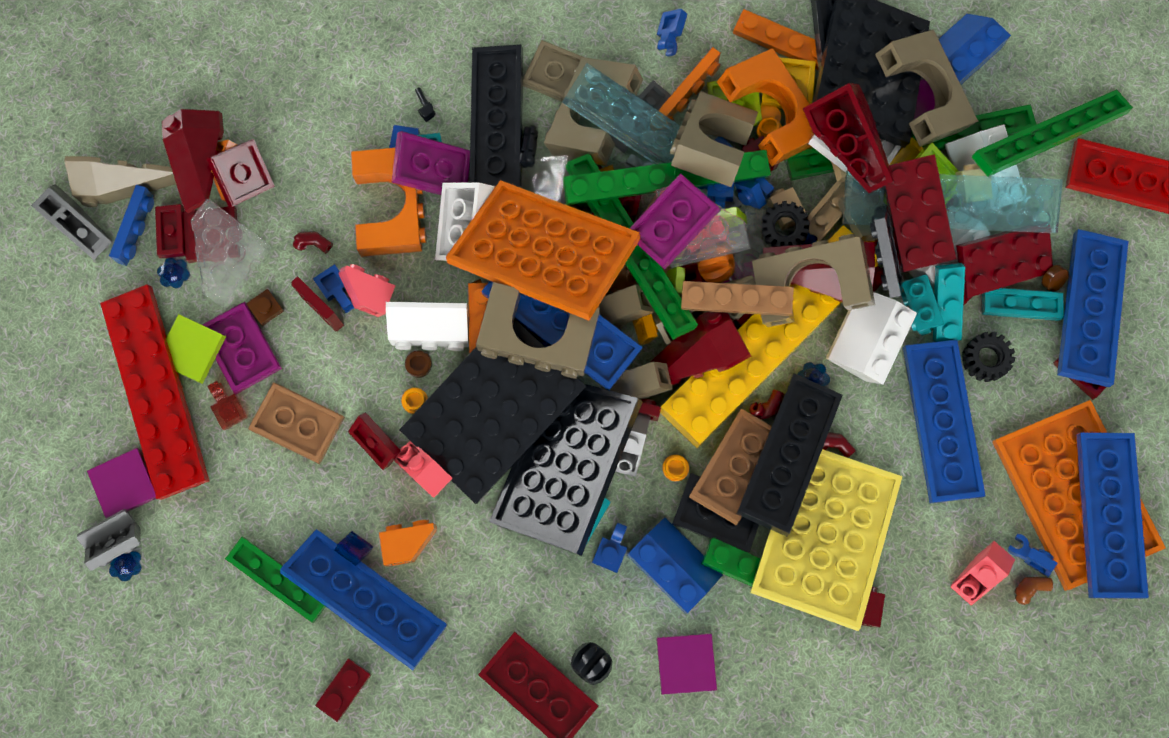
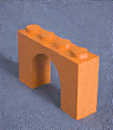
M773 48L725 70L717 83L730 103L748 94L759 92L773 97L784 110L786 117L785 126L770 132L758 145L761 150H767L768 161L771 166L812 147L808 142L814 133L803 111V108L810 103Z
M395 148L351 151L352 175L356 184L392 183ZM393 183L403 189L406 194L402 211L395 218L386 222L355 224L356 246L361 257L422 252V243H426L425 227L421 228L420 219L425 218L423 203H419V195L423 194V190Z

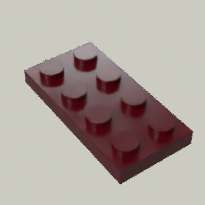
M935 154L889 165L895 182L884 186L901 271L906 272L956 260Z
M1048 221L1036 222L956 245L958 263H962L965 266L964 297L966 298L1043 276L1048 269L1053 267L1050 223Z
M516 632L509 637L478 674L548 738H573L599 707L597 703Z

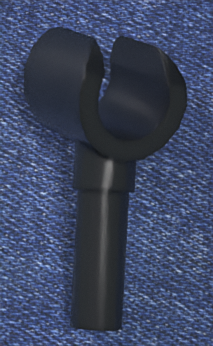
M416 88L415 92L422 104V107L418 109V113L425 122H428L436 113L433 110L432 104L426 100L421 88Z

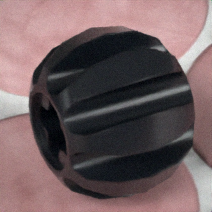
M587 642L579 646L571 658L573 671L588 684L601 683L609 676L612 670L613 661L610 655L593 642Z

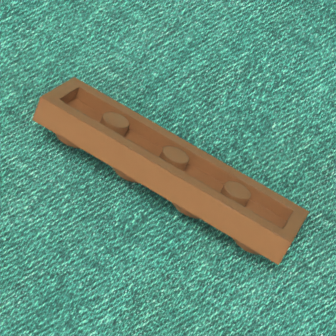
M683 281L681 310L792 316L794 287Z

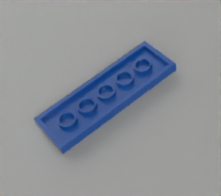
M1080 229L1074 232L1057 375L1105 387L1114 385L1129 241Z
M489 281L481 291L482 295L488 299L493 284L492 281ZM520 293L521 297L515 319L549 346L558 342L566 331L570 313ZM599 315L585 373L605 389L610 390L643 347Z
M949 340L905 345L903 352L929 504L985 497L958 341Z
M1078 433L1076 437L1089 598H1149L1135 433Z
M317 529L280 569L282 575L412 671L447 627L444 621Z

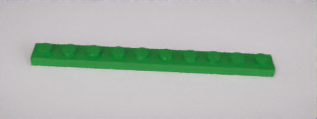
M1031 104L975 115L978 120L975 124L960 133L932 143L939 150H945V144L1001 125H1005L1009 137L1036 125V120ZM912 132L911 138L913 137V138L916 140V138H915V136H914V134H913V132ZM814 148L804 150L785 160L790 181L834 172L832 162Z

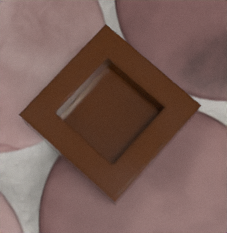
M268 289L246 303L262 326L284 312Z

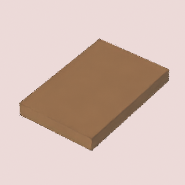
M273 382L248 429L320 464L345 417Z

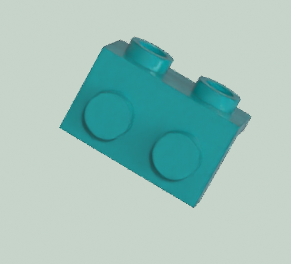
M925 274L903 282L904 291L901 293L903 303L917 313L911 325L913 331L917 330L923 336L932 333L931 328L943 325L944 321L928 275Z

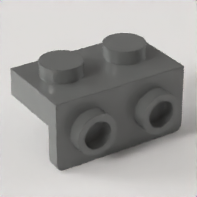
M126 509L77 534V540L85 549L84 564L90 571L98 567L107 566L114 558L123 553L127 554L134 551L141 544V529Z

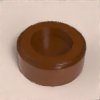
M1060 265L1051 267L1044 274L1042 285L1051 292L1059 290L1068 279V270Z
M419 350L413 351L405 359V368L411 376L422 378L431 371L432 361L427 353Z

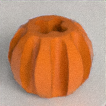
M710 244L698 254L697 266L700 275L705 281L723 283L734 274L735 260L727 246Z

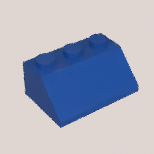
M966 14L938 40L960 85H962L1002 49L1011 35L993 18Z
M665 517L627 554L685 614L689 613L723 576L722 573L701 564L704 555Z

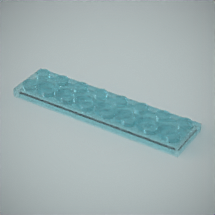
M847 170L842 224L870 225L872 223V216H875L876 208L887 205L884 187L868 193ZM939 174L950 229L1058 233L1063 179Z

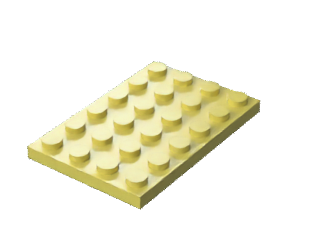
M822 449L790 534L786 537L770 529L750 593L859 631L902 476Z

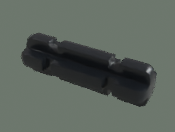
M533 125L530 127L526 126L523 130L519 161L523 168L533 167L535 164L538 131Z

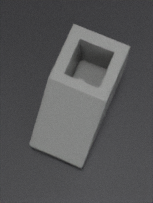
M638 413L615 472L636 477L651 416Z

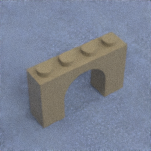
M934 30L892 41L875 54L886 77L911 71L922 76L934 93V110L925 112L909 123L920 147L960 133L978 122Z
M581 58L578 67L574 71L573 79L565 91L560 108L555 113L552 126L545 136L544 144L554 157L573 160L589 153L597 165H607L615 146L613 139L607 130L579 125V118L583 110L591 102L600 98L612 97L634 101L643 81L636 65Z
M700 91L697 100H691L682 125L670 150V154L674 155L671 166L732 187L744 151L716 142L706 135L720 136L746 146L758 112Z
M855 234L841 236L839 241L828 243L826 240L812 243V247L805 249L791 247L785 250L786 253L779 255L765 253L760 255L759 259L752 260L756 285L790 287L794 276L803 267L815 263L826 264L834 268L838 275L843 306L848 311L875 305L864 241L860 236L856 237ZM793 309L792 316L761 314L762 324L767 327L795 322Z
M493 282L476 343L478 351H482L481 355L496 359L497 356L506 357L508 362L517 365H524V362L535 364L534 368L545 372H550L551 369L562 371L561 374L569 378H577L578 375L584 377L600 308L596 309L589 321L570 313L566 331L561 339L551 346L535 348L520 341L513 330V323L521 297L519 290L512 286Z
M636 284L604 296L598 306L600 308L599 315L619 330L633 320L654 313L653 307L639 285ZM651 362L631 370L626 369L610 391L641 400L672 390L667 363Z

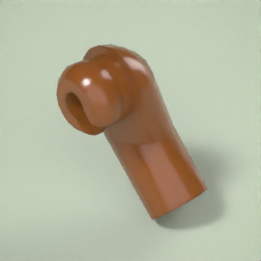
M1025 577L1015 589L1016 601L1019 604L1026 605L1031 602V598L1037 591H1052V578Z

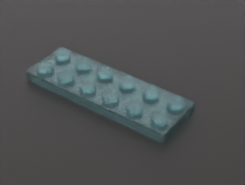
M586 63L562 103L652 163L672 162L674 155L670 154V150L680 125Z

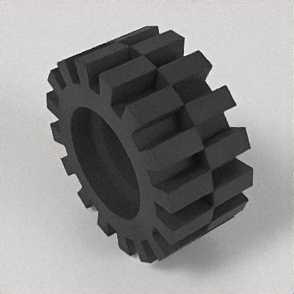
M782 201V204L779 205L777 202L773 204L772 208L769 207L762 218V235L765 238V242L770 244L771 247L801 245L802 242H805L809 233L810 220H808L807 212L803 211L804 208L796 206L795 202L788 204L787 201ZM788 217L795 222L796 229L791 235L782 236L777 233L775 224L780 218Z
M984 332L966 344L967 346L962 352L965 353L962 356V361H966L964 368L965 370L969 368L971 372L968 374L971 377L975 375L978 381L984 379L985 382L998 380L1012 369L1013 365L1011 364L1015 362L1016 358L1012 357V354L1015 353L1014 348L1009 349L1008 346L1012 343L1009 340L1005 343L1003 341L1005 336L1002 334L997 337L996 332H991L990 334ZM990 348L995 351L998 358L995 366H986L980 361L979 353L981 349Z

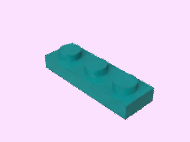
M962 263L935 266L934 294L944 321L943 325L933 328V340L935 342L962 340L965 266Z
M999 288L982 294V315L1060 321L1064 318L1063 293Z

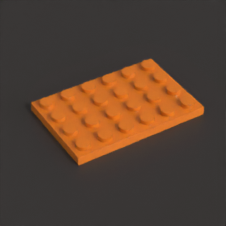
M500 180L447 254L446 260L450 265L492 282L512 286L519 290V293L589 321L638 244L640 232Z
M1091 400L992 441L1044 550L1054 557L1053 560L1058 563L1054 570L1064 591L1087 583L1076 434L1107 433ZM1140 498L1145 557L1166 547Z

